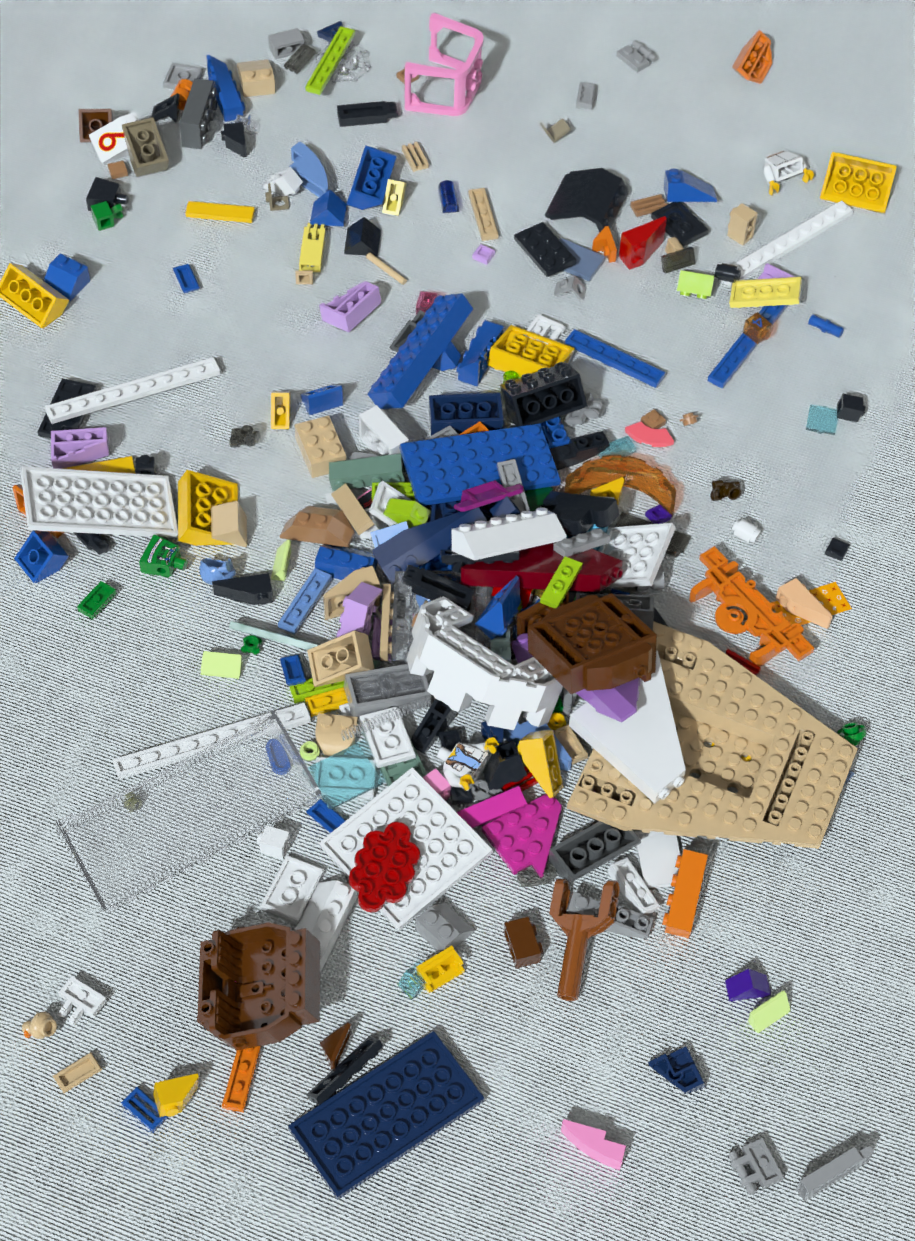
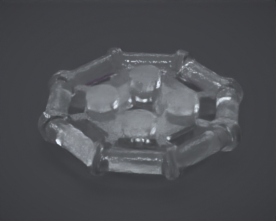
M351 41L330 80L333 83L342 81L357 82L362 75L370 72L372 69L369 58L370 52ZM328 46L320 52H316L314 56L316 66L319 64Z

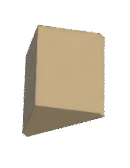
M234 501L213 506L211 508L212 539L246 547L247 516L239 502Z

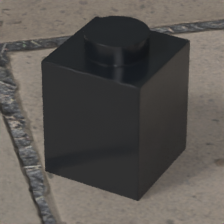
M842 394L837 403V418L858 422L859 418L865 413L866 407L863 405V398Z

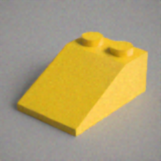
M553 729L528 733L519 741L518 753L522 755L524 764L548 797L553 798L564 788Z

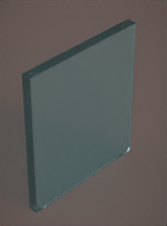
M358 743L305 768L306 774H308L330 810L383 784L382 779Z

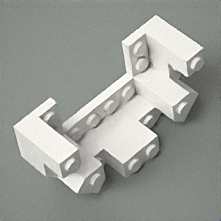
M444 596L421 605L412 629L413 642L406 659L410 674L425 676L434 672L427 692L457 712L470 707L472 699L490 704L485 716L488 726L514 730L522 711H525L523 718L528 720L533 726L540 727L549 722L563 686L534 657L514 666L457 629L471 623L474 616Z

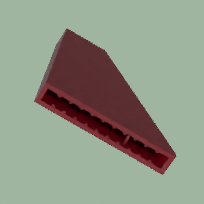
M554 543L518 550L519 560H514L512 563L495 561V563L487 564L481 561L475 564H466L461 567V585L503 588L517 575L520 588L546 590L564 557L553 550ZM594 549L568 557L582 563V568L569 591L601 592L623 575L622 560Z

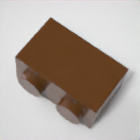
M529 917L504 922L503 932L515 969L540 963L543 948L541 942L536 940V927L534 923L531 924Z

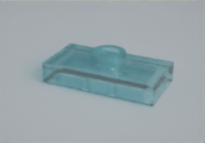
M626 436L610 442V447L599 453L598 456L604 464H608L635 453L637 448L630 438Z

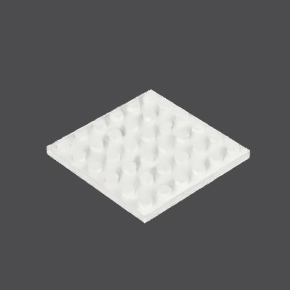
M413 767L319 842L321 849L349 878L350 871L355 867V854L363 848V840L367 833L371 831L384 832L387 825L392 822H402L408 826L411 832L409 842L414 843L420 850L419 862L414 866V879L406 885L407 890L403 900L397 903L385 902L382 909L379 910L398 932L493 853L491 847Z

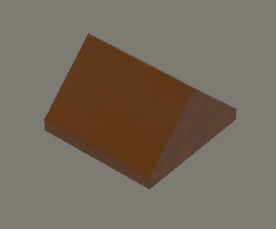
M78 109L80 143L91 142L90 134L113 121L112 109Z

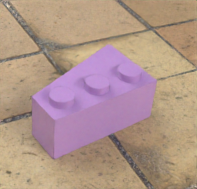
M364 281L347 290V294L341 297L337 295L333 297V301L327 304H320L322 321L349 333L381 303L379 287Z
M361 582L349 596L344 598L343 607L345 608L339 620L341 628L338 630L336 638L354 630L369 636L372 623H370L372 612L375 613L377 610V606L374 604L376 598L379 595L381 596L383 589Z

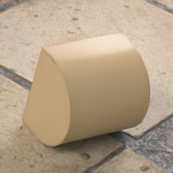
M676 237L668 239L665 252L671 261L674 262L682 259L686 251Z

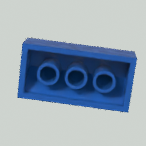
M365 145L346 205L361 210L381 205L397 156Z

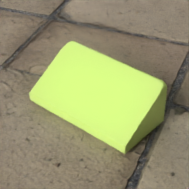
M286 540L277 549L271 575L272 580L284 581L286 579L291 555L290 540Z
M204 651L201 675L239 679L243 663L242 656Z
M781 991L750 1012L748 1023L757 1033L790 1012L786 992Z

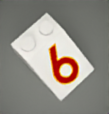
M136 112L121 116L89 135L102 164L129 155L122 124L139 121Z

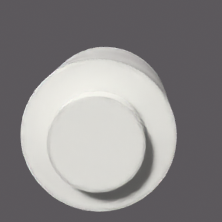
M741 519V521L737 520L732 528L734 531L733 535L753 544L761 533L757 526L744 519Z

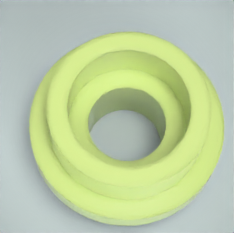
M307 741L300 747V756L304 760H315L320 754L319 746L312 741Z

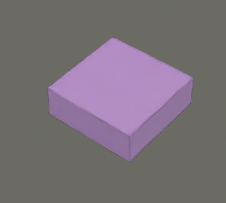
M480 244L473 253L472 259L487 265L494 257L495 250Z

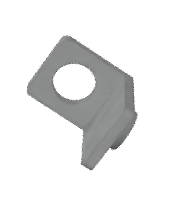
M574 275L557 282L554 295L558 296L571 290L580 300H583L586 287ZM577 285L580 287L581 293L578 292Z

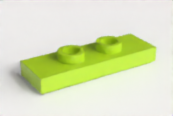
M565 556L541 596L540 603L554 609L560 607L580 572L582 563Z

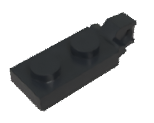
M73 532L89 550L93 549L99 555L108 552L109 545L105 540L101 539L99 534Z

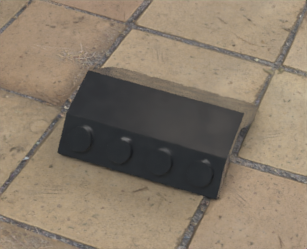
M603 168L570 171L562 179L545 213V217L551 220L584 217L595 223L599 232L605 226H609L611 229L628 194V188L622 178Z

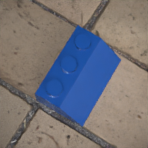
M327 544L320 546L315 559L316 569L332 575V578L343 580L354 570L362 567L373 566L374 570H376L378 564L373 553Z
M517 575L492 597L475 623L491 640L497 635L501 637L513 621L512 618L519 612L517 608L521 603L519 577Z

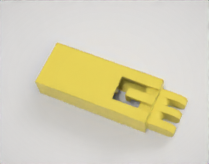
M308 223L307 227H304L299 271L321 273L326 237L325 226L321 224L320 228H318V224H314V227L311 228L312 225Z

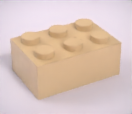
M329 415L294 424L295 439L312 478L329 474V462L346 460L345 451Z

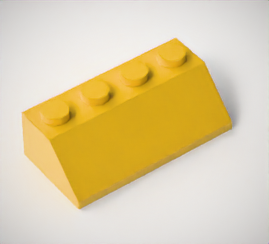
M9 263L0 281V297L43 329L63 314L69 302V299L23 265Z

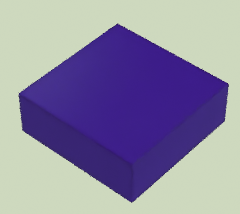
M661 505L655 506L645 513V516L654 524H663L670 521L672 517Z

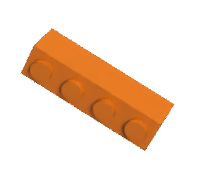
M683 849L682 856L677 855L675 867L679 869L677 875L673 874L671 886L674 887L673 894L669 893L666 905L670 906L669 913H664L662 925L666 926L664 933L689 939L708 857L707 854Z

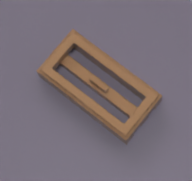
M661 194L630 203V207L636 217L651 214L667 205L664 198L662 199Z

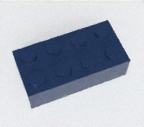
M501 393L429 395L431 436L448 426H451L460 434L478 422H481L489 431L503 429Z

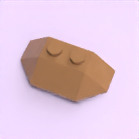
M307 506L286 522L280 538L349 547L355 532L342 510Z

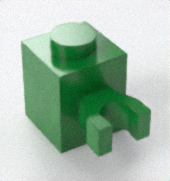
M107 201L91 205L92 218L98 231L115 227L114 218H124L120 204L112 208L109 207Z

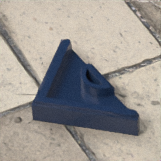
M342 21L317 31L318 37L331 42L339 27H343Z

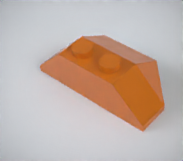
M758 30L742 48L732 68L742 78L761 84L772 65L771 40L761 30Z

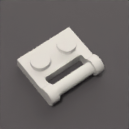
M538 314L527 331L545 337L549 330L553 329L554 332L549 339L556 341L559 335L564 333L565 326Z

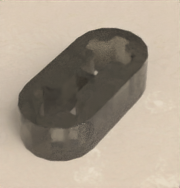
M547 863L545 870L550 873V876L546 877L544 874L540 878L534 867L529 865L518 871L517 881L523 887L549 884L555 880L556 869L552 864ZM526 873L528 876H530L529 880H526V878L523 877V874Z

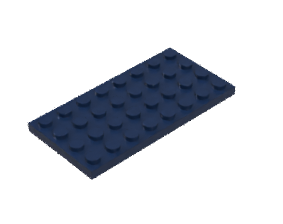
M432 1031L288 1125V1130L333 1195L339 1200L482 1104L485 1098L437 1034Z

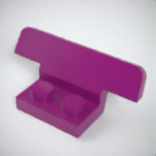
M495 480L462 491L461 503L455 504L454 509L461 512L502 500L506 496L511 497L523 493L524 489L520 484L504 488Z

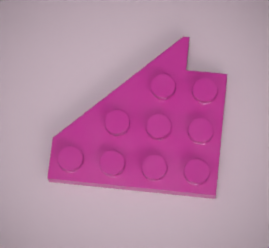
M545 794L527 803V806L482 826L483 834L513 875L532 866L540 879L544 877L549 850L553 844L562 805L555 797L549 798Z

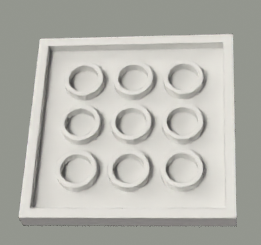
M663 523L610 527L607 531V534L610 535V543L601 545L599 552L622 560L623 575L606 588L652 586L676 529L674 524Z

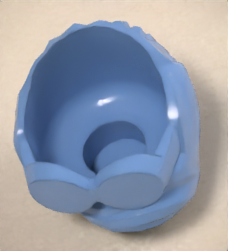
M205 558L200 561V575L207 584L213 585L212 581L231 579L236 574L231 558H228L226 561L213 560L211 558Z

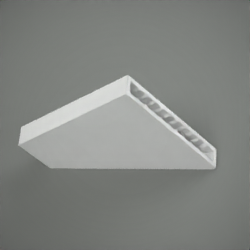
M657 650L656 672L651 674V680L648 682H644L640 678L641 682L640 686H638L639 698L636 703L637 712L625 721L619 722L596 712V709L586 702L570 715L569 727L653 803L658 802L660 799L664 800L673 788H679L685 780L686 770Z

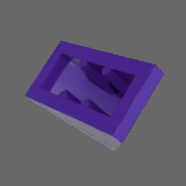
M747 969L725 980L729 1001L771 996L767 975Z

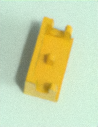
M451 945L416 967V976L430 994L465 972L462 966L464 963Z

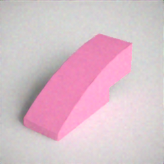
M563 1119L561 1132L572 1144L592 1159L620 1170L626 1145L605 1140L606 1131Z

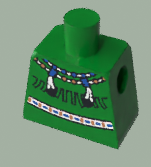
M157 535L152 536L139 561L141 573L164 577L172 576L175 568L185 570L188 564V560L181 558L178 545Z

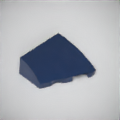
M686 1046L669 1055L664 1054L648 1062L652 1069L684 1094L706 1087Z

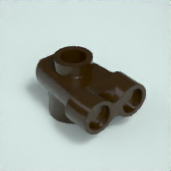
M712 481V492L710 494L712 501H719L724 497L735 500L741 495L740 483L738 481Z

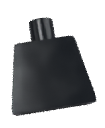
M95 177L86 197L88 211H91V205L107 201L110 208L118 204L127 205L129 197L127 194H121V188L118 183Z

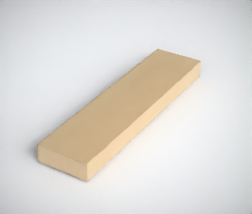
M485 188L468 190L481 240L498 239L497 228Z
M346 483L331 493L358 535H361L374 525Z

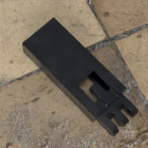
M380 101L337 105L340 127L388 123L387 118L398 117L396 102Z
M412 565L407 566L401 580L402 583L413 587L412 593L431 601L444 596L466 611L475 591L424 568L419 569Z

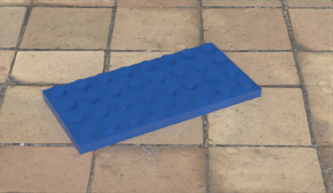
M541 424L401 443L399 447L416 502L422 506L459 501L462 497V491L495 480L502 485L497 463L513 459L516 460L524 491L558 486L561 482Z

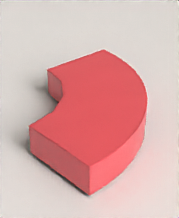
M642 422L625 427V432L640 444L645 443L652 445V447H667L674 444V440L666 428L652 429L645 426Z

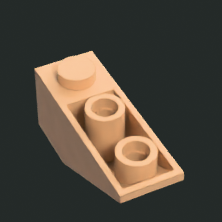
M797 578L778 588L776 600L787 612L826 629L829 628L833 616Z

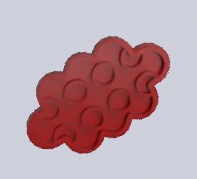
M402 822L388 824L384 832L371 831L367 833L363 840V848L355 854V867L350 871L349 884L354 890L359 892L358 904L366 912H378L382 909L385 902L397 903L403 900L406 895V885L414 879V866L419 862L420 850L414 843L409 842L411 836L410 829Z

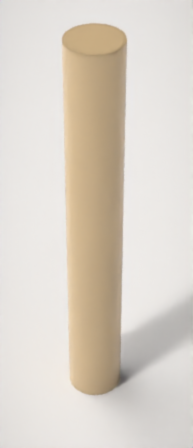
M372 253L367 254L366 258L399 283L404 285L407 282V279Z

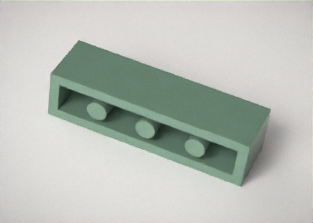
M401 453L329 462V481L332 491H336L345 483L349 489L372 486V482H405L404 462Z

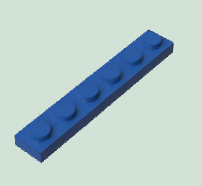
M575 329L565 340V345L573 347L575 350L654 388H657L665 377V372Z

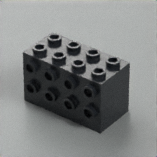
M565 362L556 363L551 368H541L533 374H524L516 380L509 379L500 385L508 418L517 427L539 424L588 407L580 373Z

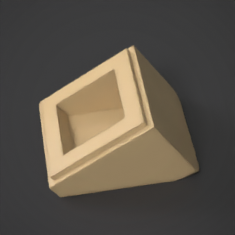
M295 271L296 284H313V271Z

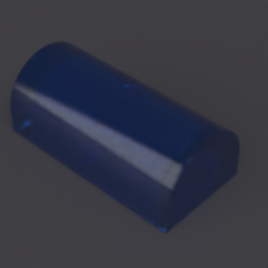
M450 180L440 182L438 193L442 213L459 212L454 183Z

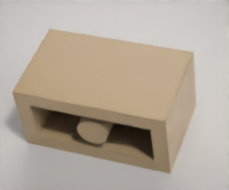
M743 203L737 208H733L730 212L731 217L727 236L742 246L753 238L758 213Z

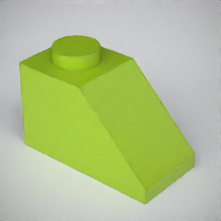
M390 498L383 514L396 523L406 521L408 528H412L426 523L430 510L416 501Z

